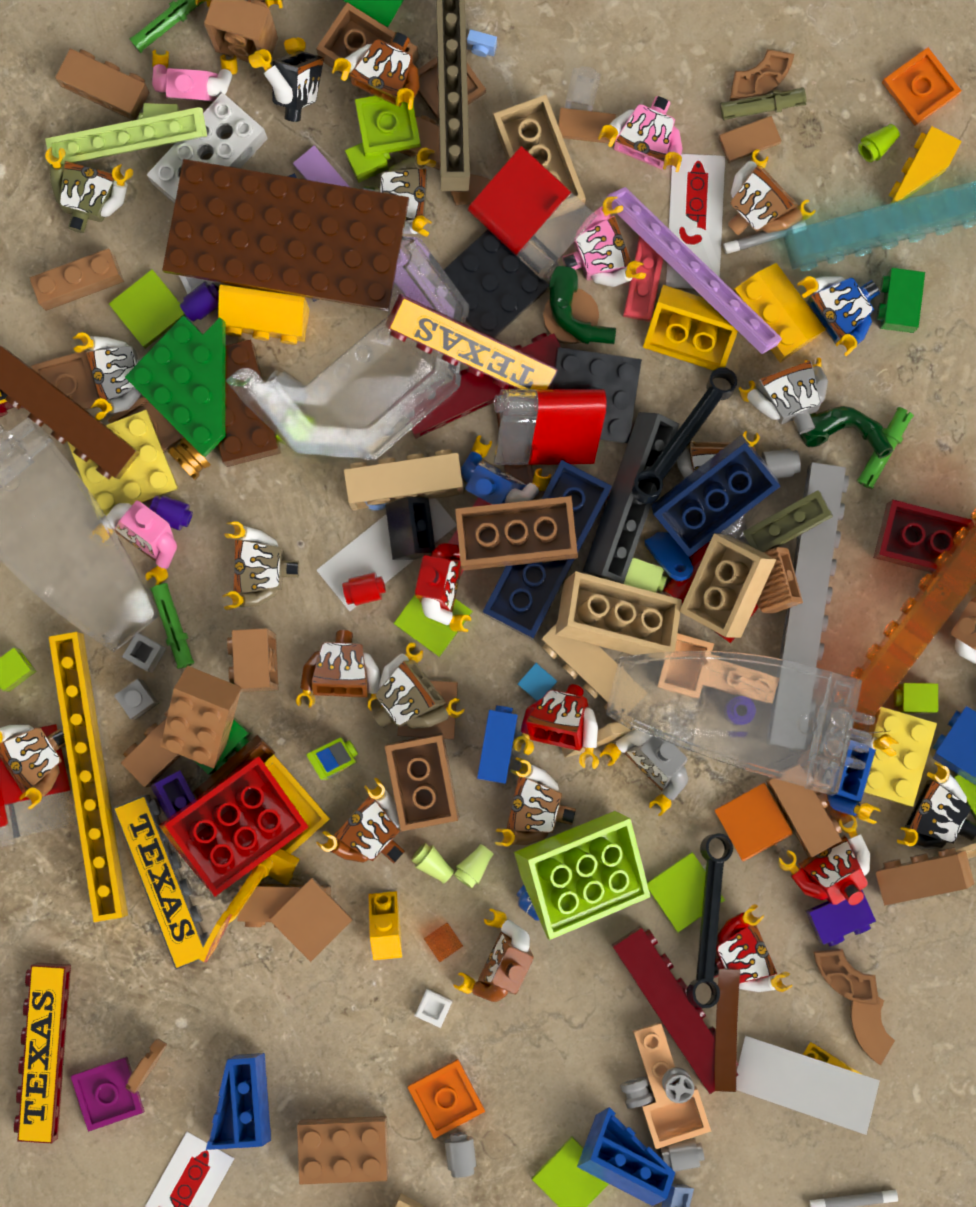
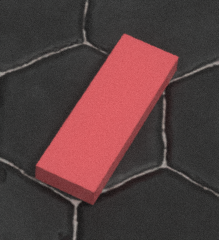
M639 236L634 261L642 262L644 265L638 266L636 273H646V277L644 279L632 278L630 281L623 317L651 322L663 258Z

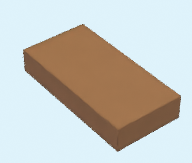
M561 108L558 126L564 139L609 144L610 140L603 137L598 140V136L603 126L609 125L616 118V114Z
M772 116L719 135V141L728 163L750 156L756 149L763 151L781 144V138Z

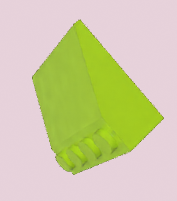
M617 811L514 852L521 879L549 940L651 897L631 819Z

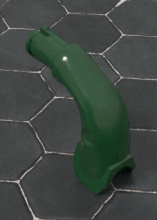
M557 266L552 273L549 283L550 308L556 324L584 344H589V342L614 344L616 337L615 327L591 325V322L574 319L572 315L573 293H576L578 289V275L572 267Z
M847 406L834 407L818 414H810L815 428L809 432L799 434L807 447H817L828 441L830 435L841 429L853 427L859 431L864 440H868L879 459L885 458L893 452V447L882 432L883 426L860 411Z

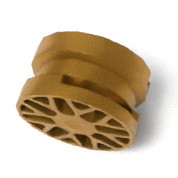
M182 437L180 444L177 447L172 446L167 452L196 480L200 476L199 472L203 468H209L211 464Z

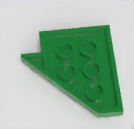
M183 315L125 378L202 456L206 457L225 437L226 322L219 317L203 334Z

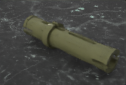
M801 87L781 92L773 90L772 93L721 102L720 107L724 121L768 111L782 112V109L804 106L807 100L805 89Z

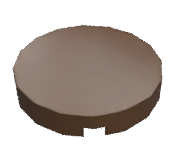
M577 289V292L573 293L572 315L574 319L591 322V325L597 326L599 319L598 305L590 294L582 289ZM549 298L543 313L544 325L550 335L555 333L560 343H582L556 324L552 317Z
M156 1039L149 1047L150 1052L140 1060L128 1079V1083L125 1086L127 1090L133 1094L139 1090L163 1054L167 1043L161 1039Z

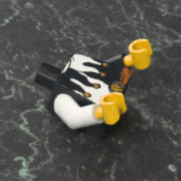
M293 37L284 41L285 49L289 55L274 60L273 67L270 64L272 60L271 54L266 49L255 51V54L249 55L248 59L253 68L263 67L266 71L264 75L272 85L273 103L285 107L284 119L291 122L301 121L302 108L315 103L317 99L324 57L305 52L306 43L304 39Z
M935 762L934 764L938 767L935 774L927 773V776L933 780H927L905 827L900 828V830L905 831V838L903 840L897 839V843L927 850L943 848L947 843L954 844L958 835L971 841L975 838L976 824L966 819L971 810V807L966 804L967 797L957 780L949 774V769L946 766Z

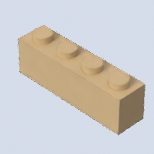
M556 623L541 639L544 643L542 649L552 659L558 656L565 663L562 668L573 679L579 676L586 683L583 688L594 699L597 696L606 702L603 708L615 719L618 716L624 719L648 693L599 646L555 635Z

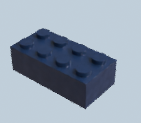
M740 435L654 502L651 507L654 516L688 557H690L712 539L714 533L720 534L781 487L777 477L744 436Z

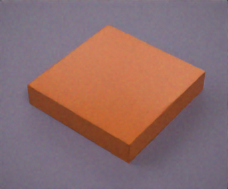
M929 47L882 81V84L914 126L957 97L962 91Z
M765 783L714 810L743 862L793 835L790 826Z
M459 1058L407 1086L434 1139L485 1112V1108Z

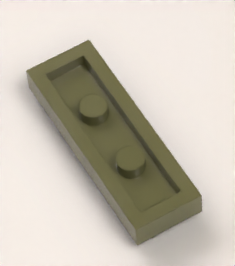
M817 490L748 528L743 533L751 547L765 552L783 545L834 516L821 492Z

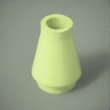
M424 843L411 858L415 868L438 879L443 884L454 873V870L447 864L433 845L429 846Z
M480 844L474 852L456 866L457 871L454 873V876L466 886L473 888L475 884L480 883L486 867L494 854Z

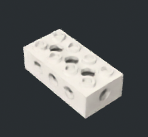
M223 92L203 113L207 137L175 143L147 174L151 183L174 204L183 159L241 168L268 139L264 128ZM232 133L230 138L221 139L224 134ZM208 153L213 154L210 159L202 160L204 155Z

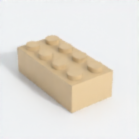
M547 95L494 113L493 124L507 161L523 146L572 192L548 220L584 208L586 197Z
M448 449L436 451L435 456L424 458L423 454H412L406 456L407 460L395 462V458H385L378 460L377 465L367 466V462L350 464V469H344L348 502L352 511L369 508L368 505L390 503L406 497H428L429 499L464 494L458 453H452V450Z
M575 571L563 581L555 635L662 662L675 654L680 618L679 611L682 600Z

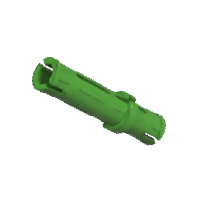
M173 0L169 3L170 7L133 37L129 38L130 41L142 53L145 48L180 20L184 22L187 19L186 16L205 1H201L196 5L195 0H178L177 2Z
M901 407L896 409L897 411L888 427L882 430L893 447V451L897 444H901L903 441L902 435L914 417L911 412L907 414L908 410ZM874 451L857 482L859 484L863 483L864 487L872 490L891 454L879 459Z
M168 583L150 588L167 635L165 641L167 646L171 647L177 669L193 665L195 662L192 659L186 641L189 638L187 633L183 632Z

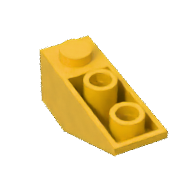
M933 126L930 127L926 134L921 132L914 145V148L918 149L914 158L909 156L901 172L905 173L902 182L896 181L888 195L893 198L889 207L894 208L942 175L949 167L962 141Z

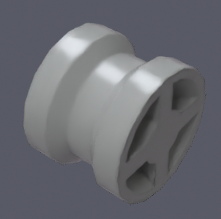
M675 1067L669 1069L664 1074L662 1086L667 1097L675 1103L687 1102L694 1093V1084L689 1074L684 1069Z
M647 1077L635 1078L620 1085L622 1092L626 1093L627 1099L625 1103L628 1109L640 1107L654 1101L653 1094L648 1091L649 1081Z

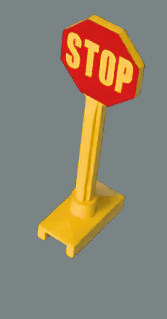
M279 849L252 869L251 874L214 926L203 947L199 960L207 963L228 924L238 916L262 878L268 875L288 885L292 879L294 869L299 863V858Z

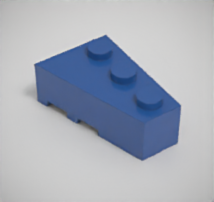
M265 1053L235 1055L227 1059L218 1095L220 1096L216 1113L213 1116V1127L206 1150L262 1147L271 1141Z
M610 1107L596 1114L577 1167L651 1206L667 1200L675 1172L650 1147H646L635 1136L636 1133L630 1127L626 1128L614 1116L616 1113Z

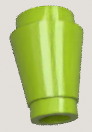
M889 124L863 137L861 143L858 144L860 155L867 162L879 161L900 137V132L895 125Z

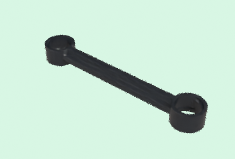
M720 367L711 373L706 385L707 391L649 470L642 471L636 476L632 485V494L637 501L649 504L658 499L663 488V479L720 400H726L732 396L738 382L737 376L732 370ZM713 379H726L730 383L731 388L721 390L714 385ZM642 480L651 481L655 484L657 491L653 494H646L639 489L638 482Z
M721 833L706 836L700 845L701 855L707 861L697 973L696 979L687 988L688 1001L697 1008H711L717 1004L720 998V989L717 983L713 981L723 867L724 861H727L733 853L732 841L728 836ZM714 838L721 840L724 845V853L721 858L717 859L709 851V843ZM701 983L707 984L711 989V998L704 1005L697 1000L695 994L697 986Z

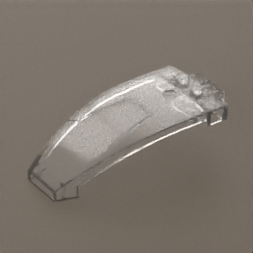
M26 418L8 432L0 424V435L2 436L0 438V560L29 589L56 612L112 652H115L134 637L136 632L139 633L158 618L149 590L145 588L122 542L98 502L45 429L29 418Z
M674 651L621 657L618 661L606 715L630 730L635 728L711 759L754 773L805 786L806 789L832 796L839 791L844 766L865 769V762L847 757L848 749L860 753H867L869 751L868 745L850 740V738L871 741L872 737L866 731L853 729L854 721L866 725L875 723L874 717L856 712L862 680L788 660L723 651Z

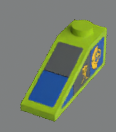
M341 737L308 753L306 756L320 779L329 780L357 763L355 756L358 755V752L351 740L345 742Z

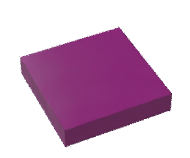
M127 1056L70 1076L88 1132L145 1112L139 1091L133 1094L125 1087L132 1074Z

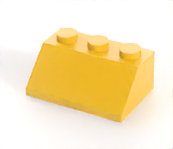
M777 263L755 273L733 290L782 338L777 346L770 349L780 363L826 331L825 327Z
M220 285L218 318L220 317L226 322L227 335L240 337L242 333L253 334L252 337L254 339L268 341L270 337L280 338V342L290 345H297V341L305 342L310 311L305 297Z
M663 285L643 348L715 370L720 367L725 368L738 331L703 297Z

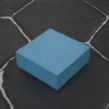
M535 663L517 685L538 701L557 683V680Z

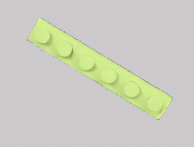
M197 107L45 138L47 150L52 147V155L56 158H59L60 148L65 150L66 155L61 161V164L64 165L65 161L77 163L207 137L203 109Z

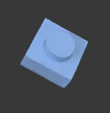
M470 29L467 38V49L480 57L494 56L497 48V37Z

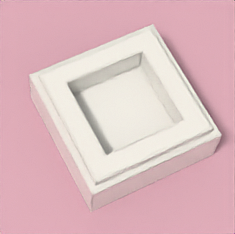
M426 989L415 1016L441 1028L453 1000Z

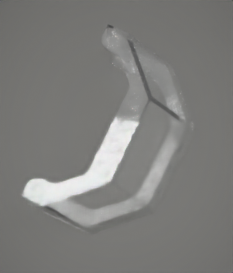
M403 236L387 317L304 388L281 386L276 378L273 377L264 382L256 371L249 368L237 370L226 382L242 402L296 453L376 460L457 390L461 383V375H459L461 362H458L457 366L442 360L443 354L435 350L429 354L415 347L416 341L407 338L403 342L389 335L391 330L385 324L399 294L405 295L464 324L466 317H468L469 304L420 237Z

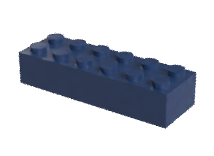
M561 460L541 499L572 497L577 552L579 553L612 486ZM575 559L506 566L482 614L533 640Z

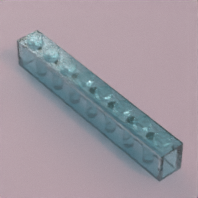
M976 181L789 230L784 236V241L792 270L801 268V271L811 270L818 266L817 263L828 261V264L837 263L844 260V256L854 253L855 257L864 256L871 253V249L882 246L883 250L898 246L899 241L909 239L910 243L917 242L926 238V234L936 232V235H943L953 231L952 227L963 225V228L976 226Z

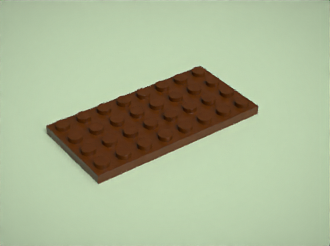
M183 159L162 271L179 276L389 311L409 197Z

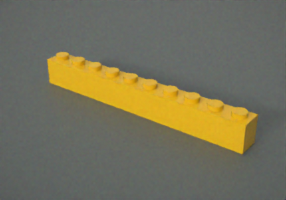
M72 632L49 636L93 922L128 916L84 634Z

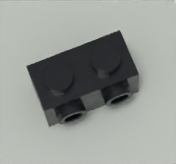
M406 497L385 504L392 560H415L422 558L424 555H432L435 549L429 498Z

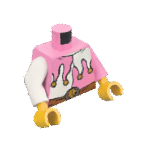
M153 50V88L156 92L166 93V99L214 102L222 92L226 94L232 75L238 72L237 57L234 55L232 59L226 60V55L220 56L221 70L217 74L209 71L168 68L169 51L166 50L165 55H158L156 50Z
M656 96L651 108L639 104L635 110L629 109L614 119L609 125L603 126L598 140L603 137L610 140L609 147H612L615 142L614 150L662 170H666L667 165H672L676 167L675 172H679L683 148L680 131L674 126L675 119L666 115L671 104L669 100Z
M617 196L607 197L603 202V206L588 216L577 230L576 237L574 238L576 252L562 257L564 266L572 267L575 270L582 268L587 280H593L597 284L611 287L629 282L632 278L644 279L646 277V273H636L637 267L644 265V263L639 261L631 262L615 216L610 217V214L620 213L623 210V206H617L615 209L612 208V202L618 198Z
M138 500L133 505L129 503L116 504L105 517L103 523L99 524L91 532L90 538L98 534L102 538V542L99 544L102 546L112 536V530H114L156 562L157 566L147 572L145 578L148 581L155 577L157 580L155 586L161 584L168 578L166 569L169 568L177 549V543L174 540L170 524Z

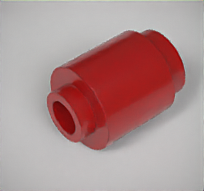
M376 572L349 578L348 582L342 583L348 605L355 604V606L382 600V593H386L383 577H377Z

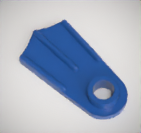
M657 532L645 540L646 548L671 578L676 581H684L692 576L693 565L688 555L669 533Z

